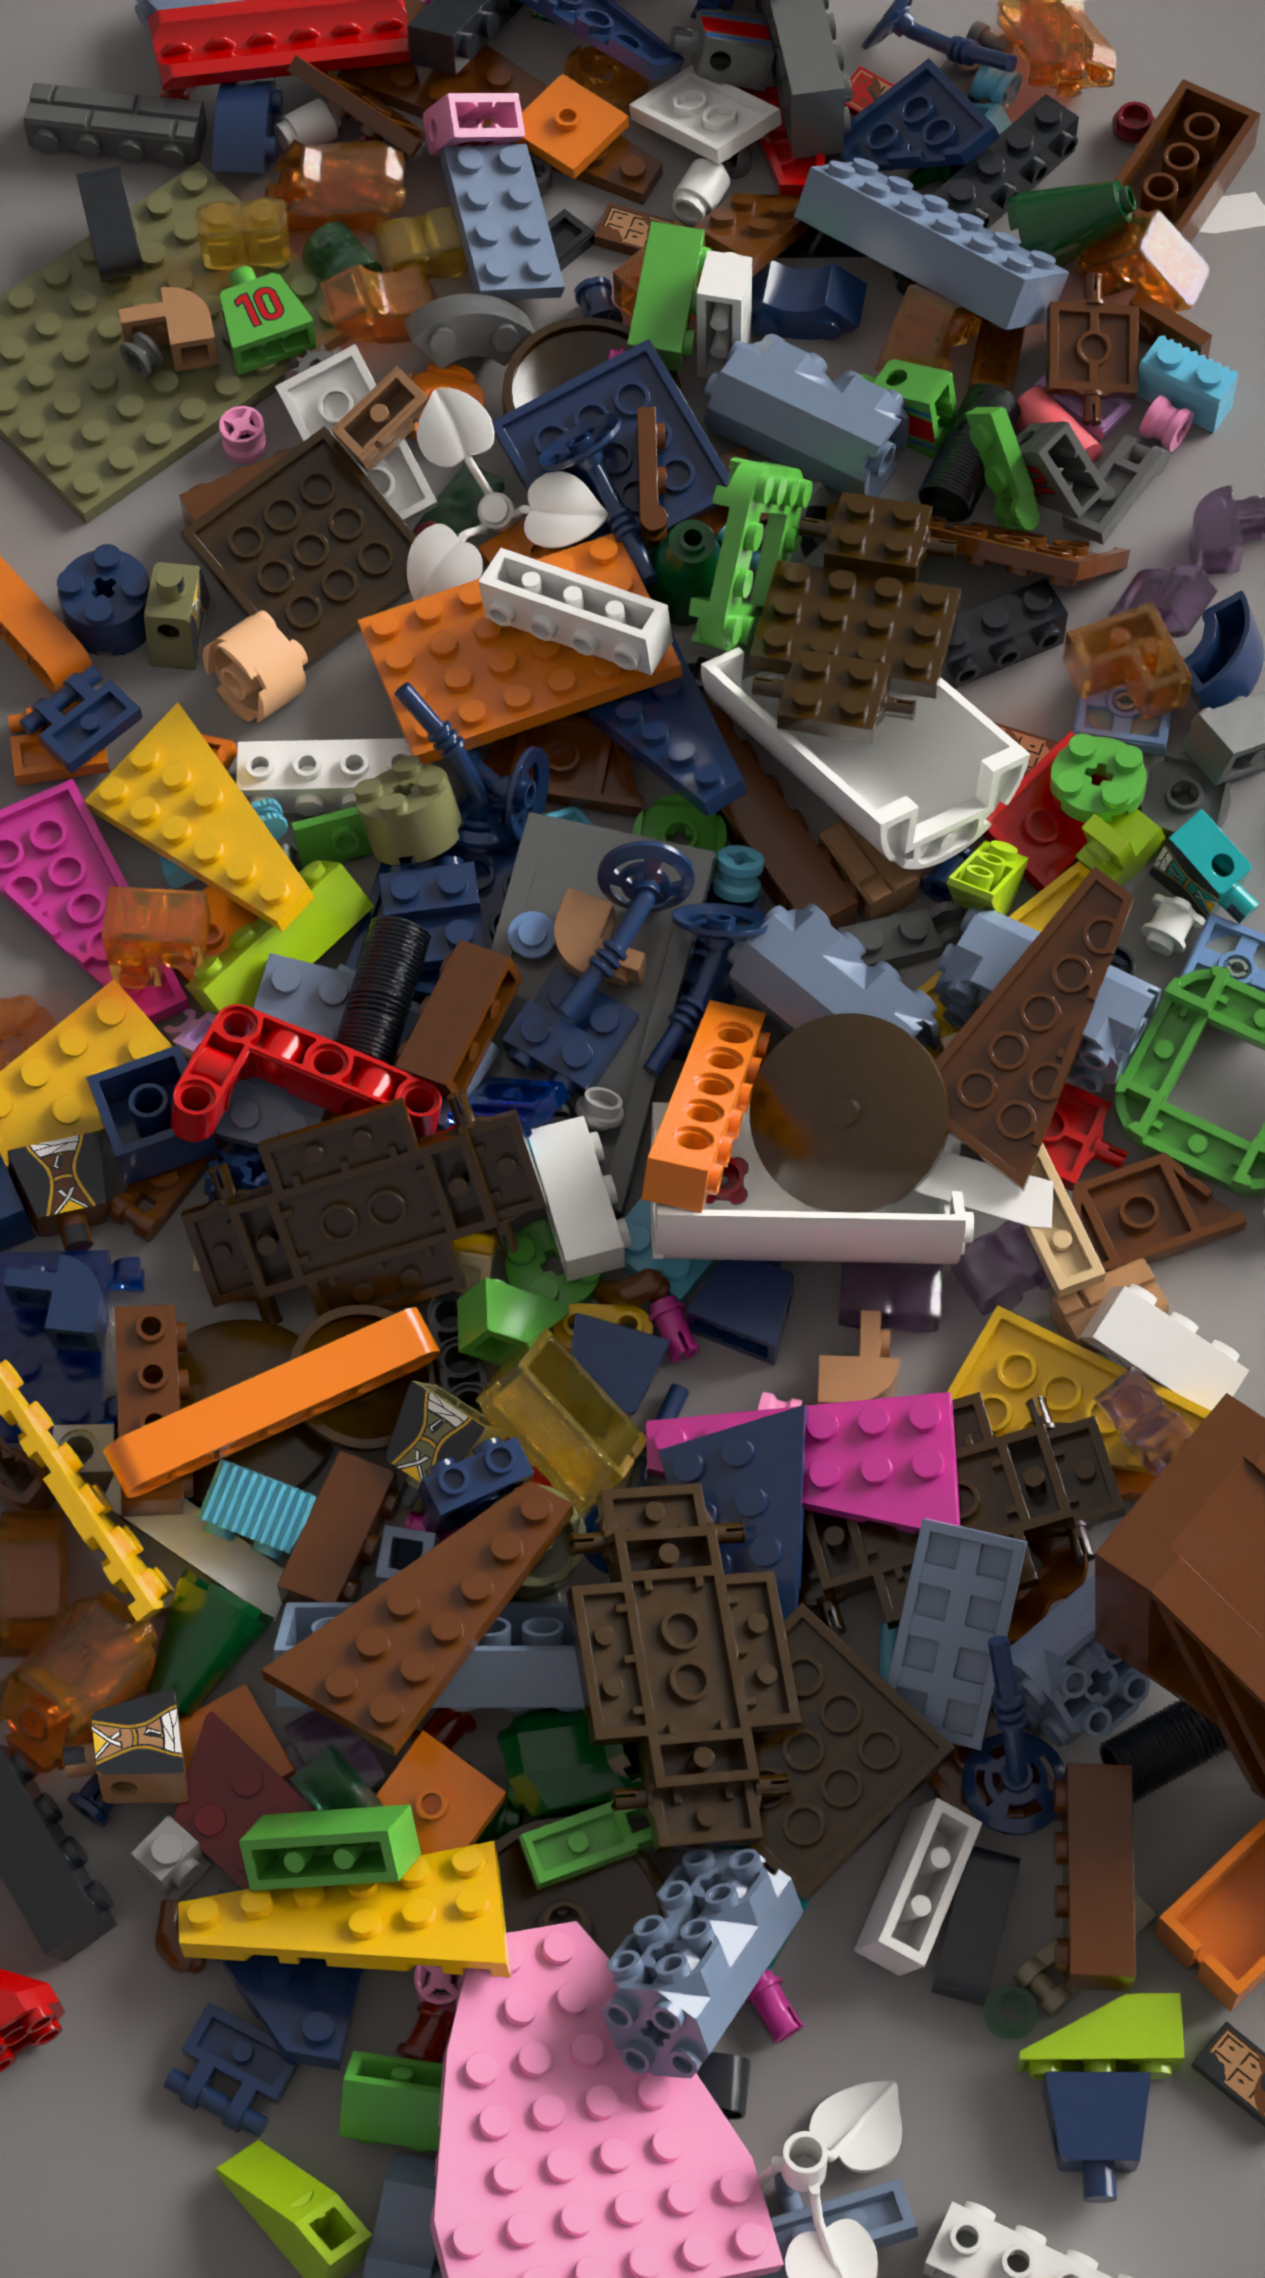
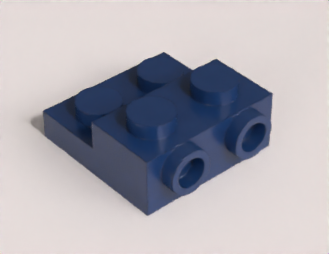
M447 856L439 859L435 867L417 869L412 863L401 862V865H392L388 869V873L379 874L384 915L400 917L419 924L431 936L421 972L440 970L443 960L448 954H452L459 939L486 948L474 861L464 863V860L460 857Z
M556 965L534 1000H527L502 1038L505 1051L508 1052L506 1057L514 1065L527 1072H531L533 1068L549 1076L547 1081L551 1086L567 1096H573L575 1092L583 1096L587 1089L597 1086L640 1020L639 1013L595 989L571 1020L567 1019L556 1010V1006L579 978Z
M517 1436L504 1442L501 1441L500 1437L491 1438L472 1449L473 1456L457 1463H455L453 1458H447L425 1470L427 1476L422 1478L418 1493L426 1508L422 1521L426 1532L436 1533L441 1537L463 1527L489 1509L503 1495L520 1487L528 1480H532L534 1471Z

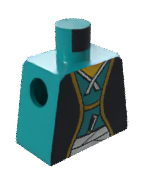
M1202 809L1168 838L1149 872L1155 880L1174 896L1187 900L1195 912L1206 920L1210 913L1214 914L1222 907L1238 924H1242L1260 906V903L1242 887V884L1252 870L1251 863Z

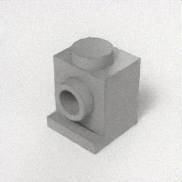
M169 1815L131 1852L138 1871L168 1899L181 1901L213 1868L212 1864L204 1858L199 1842Z

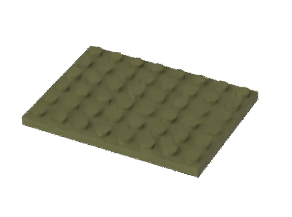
M199 161L130 207L145 274L101 282L89 235L0 295V437L85 524L94 520L219 432L221 416L227 410L237 406L253 408L276 392L275 386L284 382L285 372L289 371L290 358H301V354L239 376L237 375L219 297L222 290L231 287L228 277L233 270L238 267L249 266L253 269L256 278L270 273L280 274L313 319L317 348L310 350L311 352L318 351L321 343L330 352L365 329L364 318ZM161 287H178L193 292L206 303L210 311L220 365L175 372L170 344L157 346L163 355V364L159 367L151 366L152 372L148 377L143 378L137 375L126 364L120 353V345L125 341L118 309L133 307L138 304L163 302Z

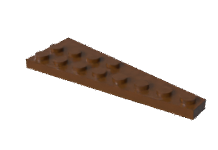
M404 0L409 23L427 4L421 0ZM485 45L456 75L443 74L435 69L411 64V62L340 70L337 74L340 78L365 89L388 106L422 119L423 113L446 94L518 93L521 112H523L549 87L488 45ZM489 118L485 120L483 128L493 124ZM619 135L575 179L644 205L663 174L662 163ZM551 165V170L564 174Z

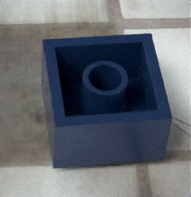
M180 1044L86 1077L125 1186L219 1153L213 1133L209 1138L201 1142H188L177 1137L171 1128L173 1092L188 1065ZM193 1108V1109H188V1110H191V1111H201V1110L195 1109V1108Z

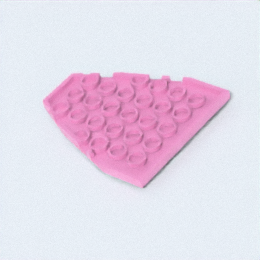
M577 1921L506 1933L511 1978L492 1977L489 1969L465 1968L463 1982L455 2006L456 2012L443 2058L438 2120L440 2135L434 2177H436L435 2199L430 2221V2230L442 2278H752L779 2272L784 2263L752 2156L697 2073L691 2079L655 2076L649 2072L644 2074L635 2073L623 2064L620 2057L621 2051L615 2047L602 2015V2011L617 1991L606 1965L610 1959Z

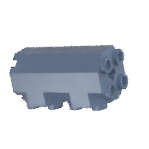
M767 334L762 341L751 344L736 341L729 351L726 365L720 374L714 372L711 375L704 390V397L710 399L704 417V424L707 425V429L784 466L797 468L803 475L815 481L819 480L824 485L840 493L847 492L879 497L898 466L899 462L893 460L896 447L904 451L909 438L910 417L904 411L907 404L902 395L895 390L884 389L871 383L854 371H846L841 378L830 380L825 374L828 368L827 363L821 356L813 352L803 351L786 343L775 334Z
M810 903L803 910L792 909L787 911L781 905L772 908L763 919L766 922L761 926L768 925L766 932L749 939H741L734 945L728 956V961L733 964L729 973L733 992L755 1010L767 1012L766 1019L786 1036L803 1024L817 1018L840 1013H857L878 1017L896 1024L917 1038L926 1048L929 1046L936 1051L939 1045L941 1028L932 1016L938 1010L932 999L923 991L916 989L913 992L901 983L900 975L887 962L880 960L874 967L867 966L861 959L866 953L861 942L851 933L845 931L841 934L833 928L827 915L815 904Z
M972 905L960 926V932L964 934L957 946L952 943L948 944L937 967L942 973L936 983L934 992L939 994V1001L946 1007L943 1012L944 1019L950 1025L962 1029L1040 934L1039 931L986 906L983 909H979ZM1110 965L1068 1077L1074 1079L1080 1087L1090 1092H1100L1104 1084H1115L1120 1074L1123 1075L1146 1032L1144 1028L1147 1019L1144 1016L1152 1020L1156 1012L1162 989Z
M1095 1574L1010 1647L1017 1690L1021 1691L1024 1696L1023 1703L1025 1704V1714L1028 1721L1024 1727L1030 1732L1040 1728L1060 1748L1063 1745H1070L1082 1733L1092 1737L1109 1735L1139 1708V1704L1148 1696L1150 1688L1148 1677L1095 1641Z
M711 1848L688 1851L682 1858L683 1864L675 1867L656 1894L665 1919L660 1915H650L639 1920L633 1927L634 1933L626 1936L606 1964L617 1991L602 2011V2015L615 2047L621 2051L620 2057L623 2064L633 2072L639 2074L649 2072L655 2076L691 2079L709 2056L804 1913L791 1877L778 1869L775 1875L767 1871L763 1866L766 1859L759 1855L755 1849H715L712 1851Z

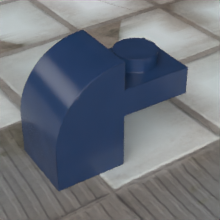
M60 1254L57 1272H52L44 1266L34 1264L25 1265L23 1269L7 1267L3 1286L11 1305L48 1310L44 1328L53 1348L102 1353L108 1326V1308L98 1280L87 1265L74 1257Z

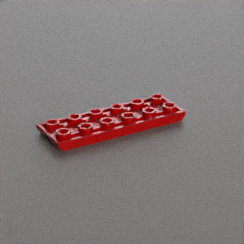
M245 0L158 10L147 18L163 90L293 76L287 69L295 55L305 59L321 72H324V70L336 71L411 62L407 27L409 20L404 0Z

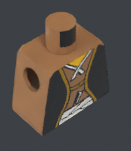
M174 1688L95 1711L91 1715L94 1742L63 1747L67 1779L97 1774L104 1802L109 1804L189 1802L180 1720Z

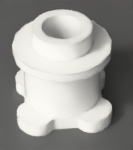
M1157 893L1153 896L1151 902L1158 909L1151 922L1145 923L1141 928L1142 934L1147 938L1145 943L1150 949L1164 956H1170L1172 952L1182 953L1186 948L1184 940L1191 927L1201 929L1206 920L1195 912L1187 900L1177 896L1174 898L1165 897Z

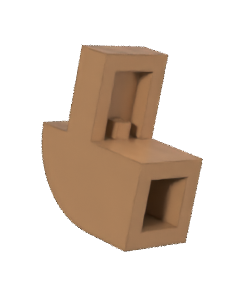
M161 287L163 302L138 304L133 307L118 309L124 341L132 343V335L136 332H142L157 346L170 344L175 372L220 365L210 311L206 303L193 292L178 287Z
M567 888L555 919L554 937L559 958L565 971L577 978H580L590 966L588 959L591 956L597 957L595 950L598 947L603 949L604 947L601 943L604 939L608 940L617 919L612 902ZM628 948L625 952L628 958L624 962L619 960L618 962L621 965L619 969H612L614 975L610 979L605 977L604 980L618 986H627L628 982L642 986L648 970L645 953Z
M861 1310L859 1356L819 1355L817 1404L890 1398L894 1396L898 1384L900 1358H889L890 1329H881V1311Z

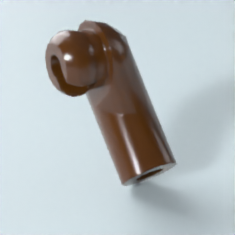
M646 1268L621 1280L600 1281L595 1288V1297L600 1304L637 1306L648 1300L655 1302L668 1296L670 1282L666 1277L662 1276L659 1270Z
M164 1899L160 1905L155 1948L172 1970L182 1974L186 1971L191 1974H197L204 1969L207 1959L184 1957L179 1944L178 1902L182 1901Z

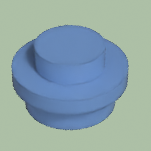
M528 911L518 915L511 922L508 929V941L511 949L524 959L535 960L545 957L552 951L556 943L554 923L548 916L536 911Z

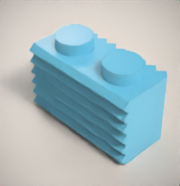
M1165 335L1157 338L1139 365L1137 396L1153 403L1157 397L1164 395L1171 400L1172 406L1178 409L1187 408L1193 411L1194 418L1192 423L1215 433L1232 408L1238 378L1237 371H1230L1228 366L1222 367L1221 363L1214 362L1213 358L1206 360L1205 355L1198 356L1197 351L1190 352L1189 347L1182 348L1181 343H1174L1173 339L1167 340Z
M220 1459L197 1518L207 1521L204 1531L229 1541H233L236 1533L255 1540L252 1547L253 1550L281 1560L283 1552L292 1553L306 1525L317 1495Z

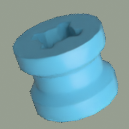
M982 65L973 80L970 95L978 101L987 100L991 103L1002 104L1006 111L1014 102L1021 88L1022 73L1016 70L1010 73Z
M732 845L722 848L717 855L716 865L720 872L714 877L713 891L724 900L736 903L756 900L760 894L761 882L757 876L763 872L765 859L763 855L747 846Z

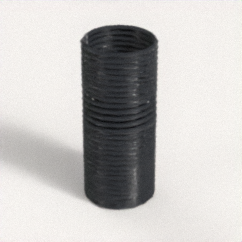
M978 383L968 389L918 490V499L921 504L933 506L932 515L948 517V522H962L968 520L972 515L987 483L984 475L985 468L980 454L970 438V426L965 413L976 407L1006 408L1012 428L1014 429L1021 415V407L1016 398L1000 386L990 383Z
M380 915L371 919L335 1042L391 1066L394 1065L404 1026L408 1018L407 1015L409 1014L431 939L429 932L425 928L410 920L395 916Z
M1179 1699V1701L1169 1704L1168 1707H1164L1163 1710L1155 1712L1154 1715L1146 1717L1145 1720L1137 1722L1136 1725L1128 1727L1127 1730L1119 1732V1735H1114V1738L1110 1737V1740H1106L1105 1743L1101 1742L1099 1750L1103 1764L1132 1765L1133 1802L1136 1803L1142 1797L1145 1798L1151 1792L1154 1793L1160 1787L1168 1785V1782L1186 1775V1772H1190L1191 1769L1195 1770V1767H1199L1200 1764L1207 1763L1208 1759L1212 1760L1213 1756L1217 1757L1218 1753L1223 1754L1224 1750L1228 1751L1230 1749L1215 1723Z

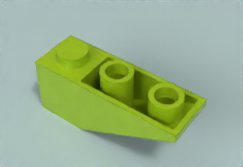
M997 840L991 842L984 841L948 877L946 885L956 905L969 909L972 905L979 909H983L986 906L1006 916L1013 907L1029 858L1018 854V849L1009 843Z
M1181 1993L1124 1994L1019 2051L1016 2073L1029 2072L1031 2079L1043 2081L1046 2071L1150 2072V2080L1169 2078L1172 2076L1171 2071L1180 2070L1185 2058Z
M259 2139L216 2168L215 2173L303 2278H344L361 2266L372 2237L369 2230L336 2192Z

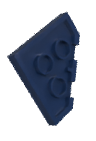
M928 58L851 119V133L844 134V153H837L836 155L843 163L853 162L854 158L869 160L878 165V171L966 165L1001 136L993 123Z
M219 1890L218 1894L228 1893L230 1891ZM253 1955L246 1961L216 1959L218 1963L221 1962L230 1974L235 1982V1988L256 2018L261 2019L275 2039L276 2047L286 2061L340 2070L365 1969L327 1966L325 1959L301 1958L299 1964L280 1963L278 1956Z

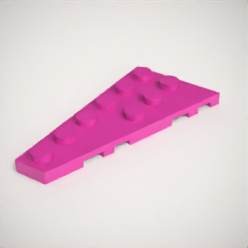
M73 778L0 809V894L102 988L115 979L153 1024L189 1009L188 999Z
M950 1392L806 1405L808 1407V1425L805 1428L804 1453H806V1473L803 1476L802 1500L804 1510L862 1523L867 1520L895 1526L899 1531L917 1534V1531L920 1532L923 1518L960 1526L953 1400ZM796 1407L646 1421L647 1469L651 1476L666 1479L658 1450Z

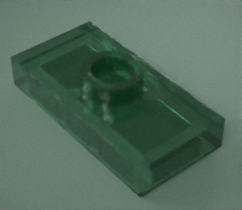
M466 463L462 465L436 499L439 506L425 513L417 525L426 521H434L451 528L457 537L462 531L478 525L480 522L478 505L485 495ZM478 466L493 491L502 493L505 489L504 479Z
M331 1744L290 1778L316 1811L384 1806L334 1744Z

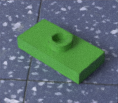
M356 806L291 823L302 869L317 860L341 862L372 853Z

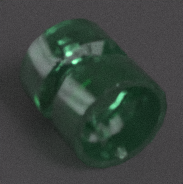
M335 221L318 228L304 244L302 261L317 278H322L323 285L338 302L343 301L340 298L341 296L350 306L358 304L369 297L380 284L383 276V267L366 247L362 246V242L344 222Z

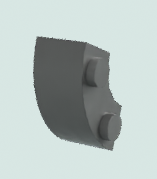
M478 293L454 294L433 300L421 306L403 320L410 341L441 369H444L458 359L471 356L491 358L505 367L517 348L535 332L528 315L521 309L500 298Z

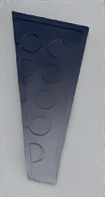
M672 633L673 642L671 644L681 663L683 676L580 711L579 713L709 817L747 792L743 777Z
M806 1405L658 1450L668 1485L701 1483L705 1508L713 1519L714 1524L744 1522L745 1528L743 1530H746V1541L744 1544L719 1545L724 1574L774 1571L783 1621L798 1607L799 1589L801 1590L804 1508L802 1507L803 1476L806 1473V1453H804L805 1428L808 1425V1407Z

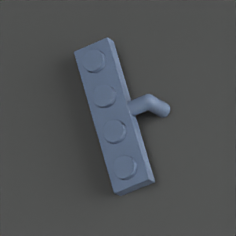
M778 2172L774 2176L783 2214L770 2219L784 2265L779 2272L752 2278H786L785 2257L790 2243L797 2235L803 2232L816 2231L813 2224L811 2206L804 2207L799 2191L792 2189L786 2184L782 2172ZM900 2178L821 2202L826 2228L841 2219L855 2220L869 2233L876 2250L918 2237L917 2224Z

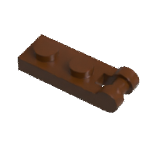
M637 407L639 526L642 531L640 538L646 544L654 546L658 545L666 536L668 522L667 511L664 507L658 505V495L667 494L666 467H657V451H665V423H656V407Z
M215 1129L213 1134L219 1152L224 1150L229 1142L217 1139ZM218 1153L129 1184L124 1192L117 1194L111 1201L107 1209V1217L119 1225L126 1222L135 1228V1235L150 1242L206 1173L208 1162L217 1159ZM143 1199L154 1205L147 1211H143L138 1207Z

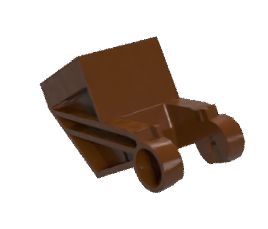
M1226 1393L1095 1552V1641L1219 1727L1243 1776L1251 1786L1250 1790L1265 1800V1418Z

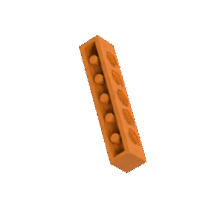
M709 1000L648 1155L642 1200L702 1213L708 1194H718L724 1167L727 1168L731 1157L733 1141L738 1139L743 1113L747 1114L754 1082L762 1066V1061L764 1062L768 1056L772 1033L764 1032L767 1012Z

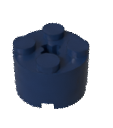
M103 544L94 551L85 553L73 560L59 574L57 578L58 597L66 628L78 639L87 653L98 655L97 651L112 652L113 656L124 655L144 644L147 640L144 612L150 580L145 567L139 560L126 552L120 551L115 545Z

